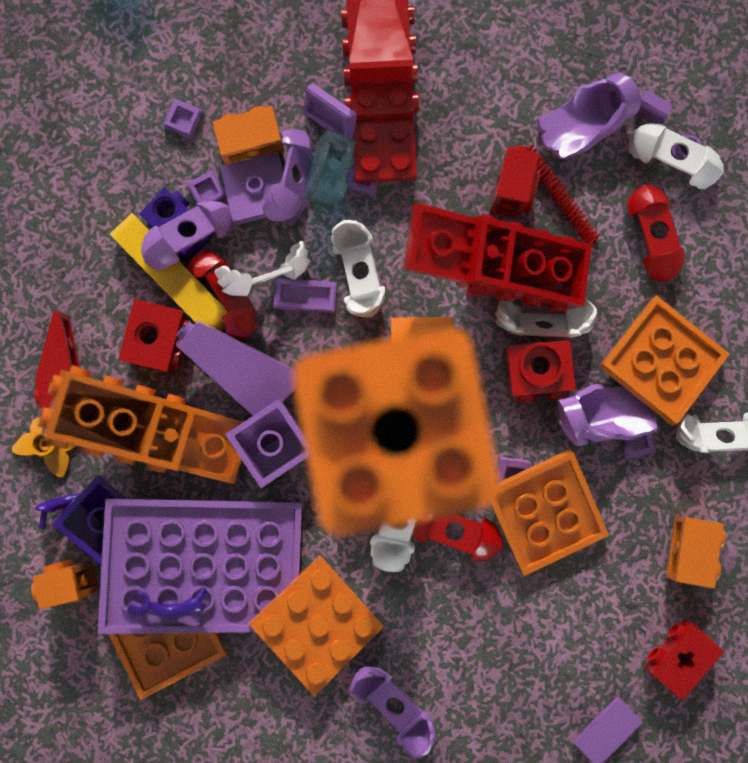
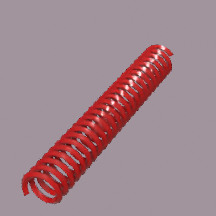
M531 145L528 148L532 150L535 145ZM543 156L538 158V162L543 159ZM546 160L541 161L536 166V169L545 164ZM545 164L541 169H539L540 173L544 169H546L549 166V164ZM548 168L539 177V182L544 186V189H547L546 193H550L549 197H553L552 200L556 201L555 204L558 205L561 212H564V216H567L566 220H570L569 224H573L572 228H576L575 232H578V236H581V239L584 240L583 243L597 244L595 240L600 237V234L593 236L597 233V230L592 231L594 226L588 228L592 222L585 224L589 218L581 221L586 214L577 218L583 213V210L574 214L580 209L579 206L573 209L577 203L569 206L574 199L565 203L572 195H568L561 200L569 191L557 197L566 187L554 193L563 186V183H560L552 189L560 182V179L549 185L557 178L555 175L545 182L554 175V172H551L543 178L552 169Z

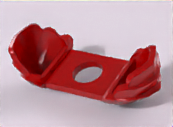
M644 184L627 199L628 215H637L649 253V256L642 260L643 265L646 267L647 275L650 276L651 280L666 282L675 278L685 264V250L681 248L669 210V206H671L669 199L663 191L654 186ZM660 222L666 226L667 235L665 238L656 239L652 236L650 228L653 223Z
M202 249L192 257L186 268L189 272L194 273L196 278L206 277L228 312L222 317V322L226 324V332L230 334L229 336L239 341H244L258 327V316L255 306L248 296H229L222 292V286L217 283L218 278L214 272L222 266H227L230 270L231 268L219 255Z
M449 514L416 521L412 536L421 543H426L428 539L469 553V560L474 562L490 560L503 549L500 530L487 518H483L482 522L478 523L456 514ZM459 522L464 528L462 538L454 541L446 536L445 530L449 523Z

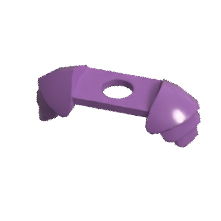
M285 130L280 132L282 142L289 148L281 185L273 184L270 187L271 193L266 196V203L262 207L263 212L271 221H286L295 217L303 203L304 191L312 162V144L304 130ZM294 165L297 166L300 172L298 183L292 176Z
M211 200L195 204L196 207L160 227L155 226L151 228L144 236L141 247L145 263L158 271L167 269L171 264L179 262L177 253L205 237L215 233L219 238H223L225 234H229L232 230L230 207L222 202ZM184 222H190L195 225L197 231L191 237H184L178 232L179 225Z
M367 666L360 668L356 672L349 689L352 697L357 698L360 704H364L369 700L400 732L396 737V742L403 746L405 753L410 754L414 759L427 755L435 740V726L426 711L423 712L392 680L393 677L388 672L376 667ZM393 697L399 698L404 703V710L401 713L391 712L387 707V700Z

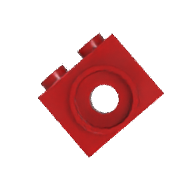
M508 146L499 168L489 213L519 219L522 212L529 214L540 177V170L536 169L539 153L532 152L526 146Z
M134 299L118 360L127 364L174 375L176 368L179 369L181 367L184 352L176 346V342L179 340L176 334L190 321L189 315L182 310ZM156 329L158 333L156 341L152 344H147L145 340L147 333L150 330Z
M570 340L514 345L503 349L508 398H517V403L536 401L537 395L548 394V400L567 398V392L576 390ZM533 359H539L544 363L545 371L542 375L536 374L532 370L531 362Z

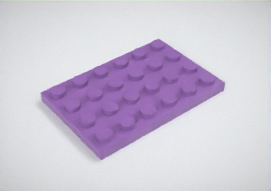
M106 498L98 634L255 632L248 623L299 575L302 503ZM201 587L207 589V593L201 601L205 609L200 614L170 619L144 614L140 618H133L127 611L129 604L142 607L140 603L134 600V596L138 592L146 593L150 598V602L178 604L190 598L195 599Z

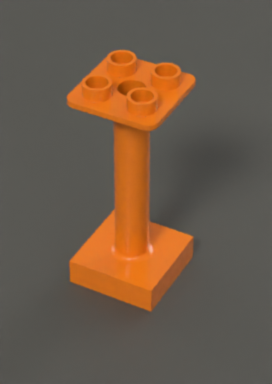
M447 328L327 351L303 357L296 364L293 371V380L317 509L321 524L328 532L334 535H347L485 508L497 500L500 493L498 470L472 344L469 337L463 331L456 328ZM387 421H396L407 429L410 443L407 450L401 456H387L373 445V434L380 424Z

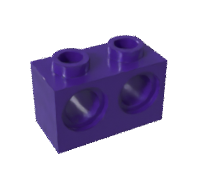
M164 187L139 215L152 227H160L189 211L187 206L190 203L178 191L171 194ZM169 207L175 208V212L170 218L162 217L165 209ZM184 222L179 225L178 232L184 236L186 230L190 227H195V225L190 222ZM214 233L180 251V253L191 261L192 257L215 236Z

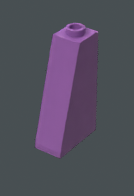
M199 320L194 324L190 321L187 322L176 334L179 338L176 346L253 416L278 399L283 402L295 390L293 380L294 368Z

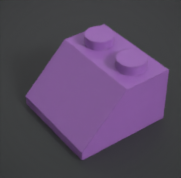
M280 399L225 434L260 488L308 457L304 433Z

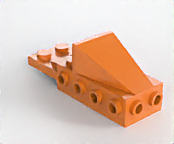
M71 366L70 372L61 370L59 376L53 375L48 389V394L53 395L49 408L43 407L37 427L42 428L41 434L45 438H49L47 444L68 449L69 444L82 447L81 452L101 457L102 452L115 455V461L133 465L135 460L147 463V469L165 473L167 468L235 484L242 459L225 434L242 424L243 421L185 405L187 399L176 395L168 394L167 399L155 397V389L137 385L135 391L124 388V380L105 375L103 381L90 378L92 371Z

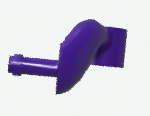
M79 493L65 495L38 504L35 510L41 511L38 524L39 529L46 528L48 512L64 509Z
M201 587L195 599L190 598L178 604L150 602V598L146 593L138 592L135 594L134 600L140 603L142 607L129 604L127 611L133 618H140L144 614L169 619L200 614L205 609L201 601L206 595L207 589Z

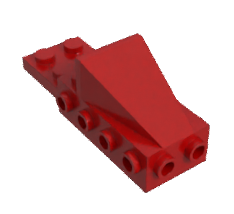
M347 0V9H341L342 28H348V38H342L343 57H349V67H344L345 87L351 86V97H345V105L357 113L355 132L353 134L356 183L416 180L414 113L419 112V93H413L412 83H418L417 64H414L412 54H416V36L410 35L409 25H414V5L408 6V0Z
M416 203L412 206L403 270L456 282L457 286L466 288L465 296L468 297L495 296V299L500 301H514V299L521 300L522 305L526 307L538 308L543 305L549 307V312L564 314L567 313V309L583 307L585 305L592 245L576 241L573 237L553 235L547 230L527 228L521 223L501 221L491 215H478L477 218L426 204Z

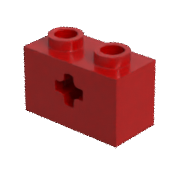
M685 619L682 623L677 622L670 628L667 633L669 638L661 647L657 646L650 651L646 658L648 662L644 666L647 671L682 701L725 652L696 625ZM680 652L685 657L682 662L677 657Z

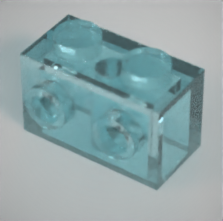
M329 130L320 137L314 149L303 199L328 208L343 199L347 189V183H345L347 173L350 172L354 163V155L352 154L356 141Z

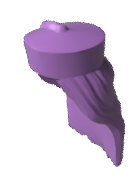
M615 73L606 79L577 87L567 103L537 118L538 131L542 134L540 138L547 151L551 150L554 155H558L559 159H565L592 148L601 139L621 127L624 120L636 115L641 105V96L637 85L626 74Z
M601 384L590 385L578 391L572 397L557 400L560 416L559 425L563 428L570 441L576 446L588 444L587 440L594 442L610 439L630 440L655 433L658 430L657 420L655 419L656 413L623 386L605 387Z

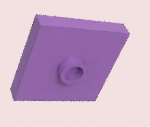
M279 152L221 166V174L234 225L266 218L267 216L262 210L263 205L266 203L265 198L271 193L270 187L273 184L281 185L284 172Z

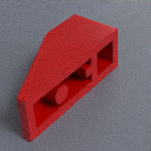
M60 311L52 313L35 378L37 389L34 390V398L38 407H41V411L43 407L49 408L53 395L48 394V389L53 375L59 376L61 370L70 372L71 366L80 368L69 315Z

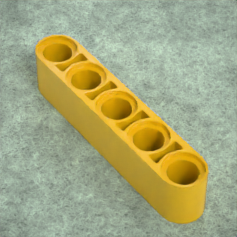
M131 213L110 235L194 322L199 320L223 332L226 329V324L222 322V317L228 312L180 261L177 264H171L167 269L159 271L145 263L141 247L144 236L149 229Z

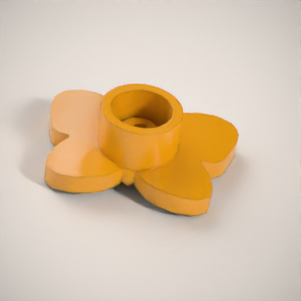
M39 417L35 418L31 423L30 433H25L12 447V452L22 456L38 455L39 458L44 459L47 468L54 475L63 478L67 474L71 461L68 452L76 448V445L69 444L68 449L47 444L49 438H45L41 434L42 428L37 427Z

